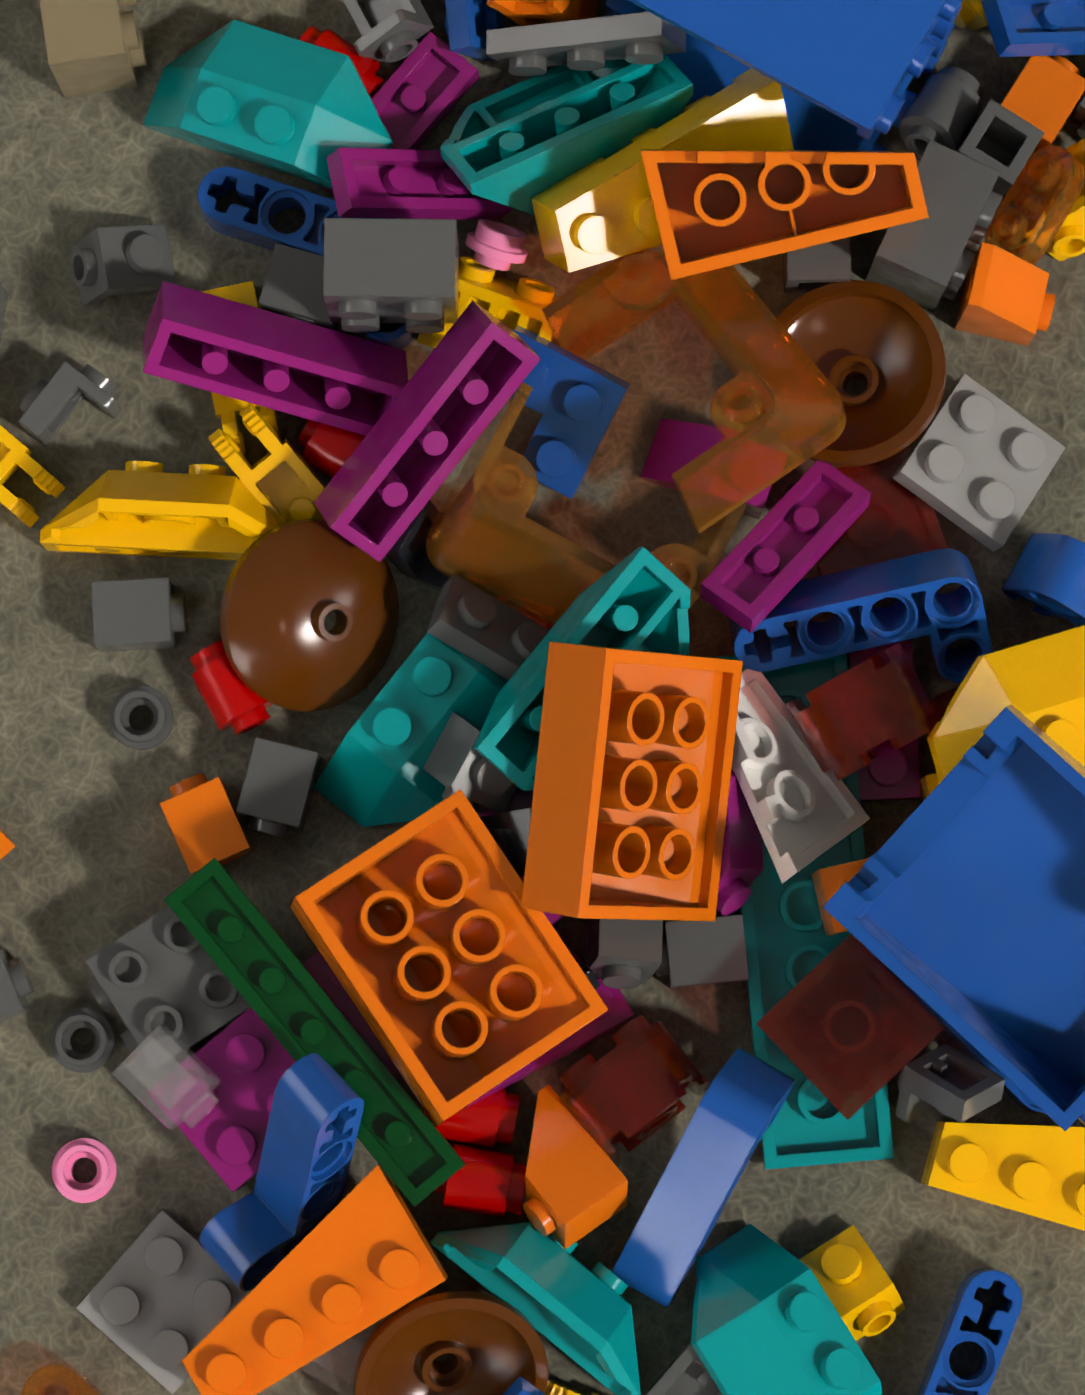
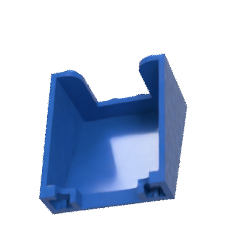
M607 0L604 9L608 10L606 16L650 12L686 32V52L666 55L693 84L694 94L687 103L691 104L705 95L711 97L733 84L732 79L751 68L781 85L794 150L887 151V148L878 144L883 133H888L892 125L899 128L901 120L914 102L917 94L908 89L915 77L919 78L922 72L930 75L948 44L947 40L955 26L954 21L962 8L961 3L963 0Z
M1010 705L1002 710L983 731L984 735L978 742L971 746L963 755L961 761L885 844L863 864L859 872L849 882H845L823 908L1055 1123L1066 1131L1077 1119L1085 1125V767L1013 705Z

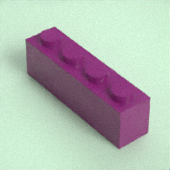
M162 281L143 334V373L362 435L369 433L409 382L406 351L166 281Z
M472 300L314 501L329 527L372 558L381 562L541 358L521 336Z

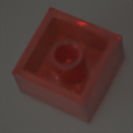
M852 934L843 940L756 1023L847 1120L943 1030L936 1020Z

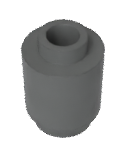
M956 67L942 68L938 74H933L927 78L899 124L900 136L905 142L906 148L913 152L915 157L921 159L929 140L935 141L954 151L958 150L982 109L981 98L983 90L978 80L967 71Z

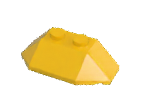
M128 461L125 463V471H106L40 530V543L47 551L238 561L254 541L266 532L280 526V524L236 476H227L226 467L211 464L189 465L188 474L163 473L164 465L161 463Z
M1085 624L977 657L952 697L941 722L936 723L927 737L939 783L961 761L963 755L971 746L975 745L984 735L983 731L1005 707L1013 705L1079 763L1085 766Z

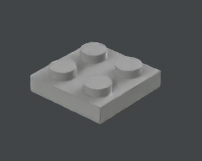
M964 373L955 380L940 403L932 421L918 437L892 478L984 546L995 552L1003 547L1066 447Z
M163 1209L76 1309L173 1395L190 1376L181 1361L251 1291L243 1292L200 1246L199 1240Z

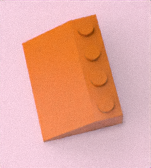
M549 642L521 908L582 919L715 921L743 661Z
M461 789L297 895L290 907L435 1126H438L608 1011V1008L545 914L541 911L521 908L523 881Z

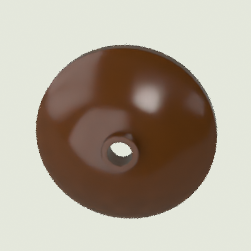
M861 280L830 283L809 291L793 301L781 312L768 329L756 361L755 386L757 397L763 414L773 431L787 446L800 455L832 466L852 467L872 464L893 456L909 446L932 421L940 406L946 385L947 366L945 351L939 333L928 314L919 304L899 290L877 282ZM857 378L868 381L867 388L861 394L851 395L846 392L850 381Z
M303 519L288 522L273 528L254 541L239 558L228 578L220 610V629L226 656L239 679L262 699L274 705L296 711H319L332 708L350 700L364 690L374 680L388 659L395 641L399 620L397 588L386 560L383 558L381 562H378L331 529L327 522L321 519ZM334 610L336 622L334 627L327 631L324 625L325 617L330 611Z
M476 1292L440 1293L424 1297L399 1309L373 1332L364 1345L355 1367L353 1394L502 1395L519 1376L546 1394L549 1376L548 1361L545 1349L534 1326L526 1316L509 1303L496 1297ZM452 1353L450 1357L444 1361L434 1360L442 1354Z

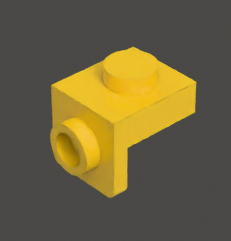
M854 1225L799 1259L812 1270L855 1341L863 1336L870 1337L883 1332L894 1322L896 1315L905 1309V1305L894 1283Z

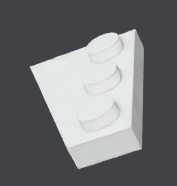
M750 669L744 670L741 675L732 768L779 878L784 883L870 818L762 672Z

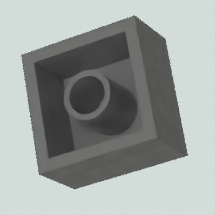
M929 140L917 166L929 218L889 227L878 248L865 281L877 282L899 290L920 306L934 312L942 296L952 301L954 300L976 255V252L965 248L968 240L980 245L1003 195L992 191L1000 171Z
M324 218L323 297L330 322L341 323L342 330L355 333L379 331L380 323H406L407 331L428 334L443 332L444 324H454L457 321L459 244L456 219Z

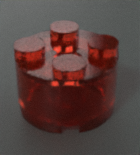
M900 642L885 650L891 660L890 662L884 664L879 653L806 693L805 695L811 705L806 707L800 696L785 704L822 773L832 770L836 779L840 780L870 764L871 760L877 757L872 749L873 747L889 739L896 750L926 734L933 727L929 716L937 710Z
M643 1015L631 1020L612 1037L615 1045L600 1060L596 1061L589 1054L570 1067L560 1078L564 1083L561 1087L564 1093L559 1098V1101L612 1161L617 1160L614 1146L621 1142L627 1151L630 1152L686 1108L680 1099L687 1094L686 1090L689 1087L699 1096L709 1085V1082L661 1021L650 1024Z

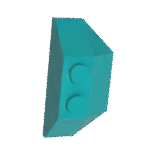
M235 19L164 66L143 122L145 128L332 190L326 158L339 147L392 149L393 141L383 125L352 59L348 55Z
M663 54L662 62L647 65L629 63L625 59L606 60L605 66L602 69L593 71L574 70L568 68L567 65L555 66L547 70V73L542 76L531 77L468 105L455 124L449 139H445L441 145V157L473 195L535 215L531 198L600 157L608 158L631 144L632 138L651 127L657 129L677 117L694 94L693 84L666 54Z
M639 546L576 598L499 691L473 748L521 790H534L549 642L689 655L688 608H690L691 589L647 549Z
M427 633L348 731L314 788L362 827L411 822L445 800L441 795L446 787L427 773L423 767L452 713L455 712L483 726L497 694L508 680Z
M530 1221L439 1230L430 1243L498 1299L518 1309L527 1317L539 1333L615 1395H641L632 1306L622 1296L629 1285L600 1261L590 1270L571 1253L578 1246L577 1242L564 1249L552 1233L546 1237L542 1236Z
M752 1224L746 1225L696 1259L695 1276H698L693 1304L691 1345L722 1395H882L879 1377L812 1270Z

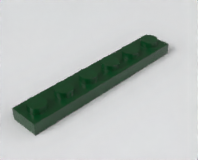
M216 858L212 859L163 899L295 1062L311 1053H318L364 1100V1110L357 1138L413 1207L465 1165L461 1157Z

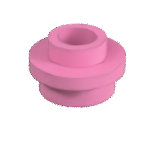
M480 219L476 231L469 232L465 244L475 251L473 259L476 262L496 270L508 271L511 263L523 264L528 254V251L523 247L527 235L511 225L495 220Z
M79 1138L66 1143L57 1152L52 1164V1178L56 1188L64 1197L78 1203H89L101 1199L112 1189L117 1177V1163L112 1151L102 1142L92 1138ZM81 1158L91 1159L97 1167L96 1176L89 1183H82L74 1176V1165Z

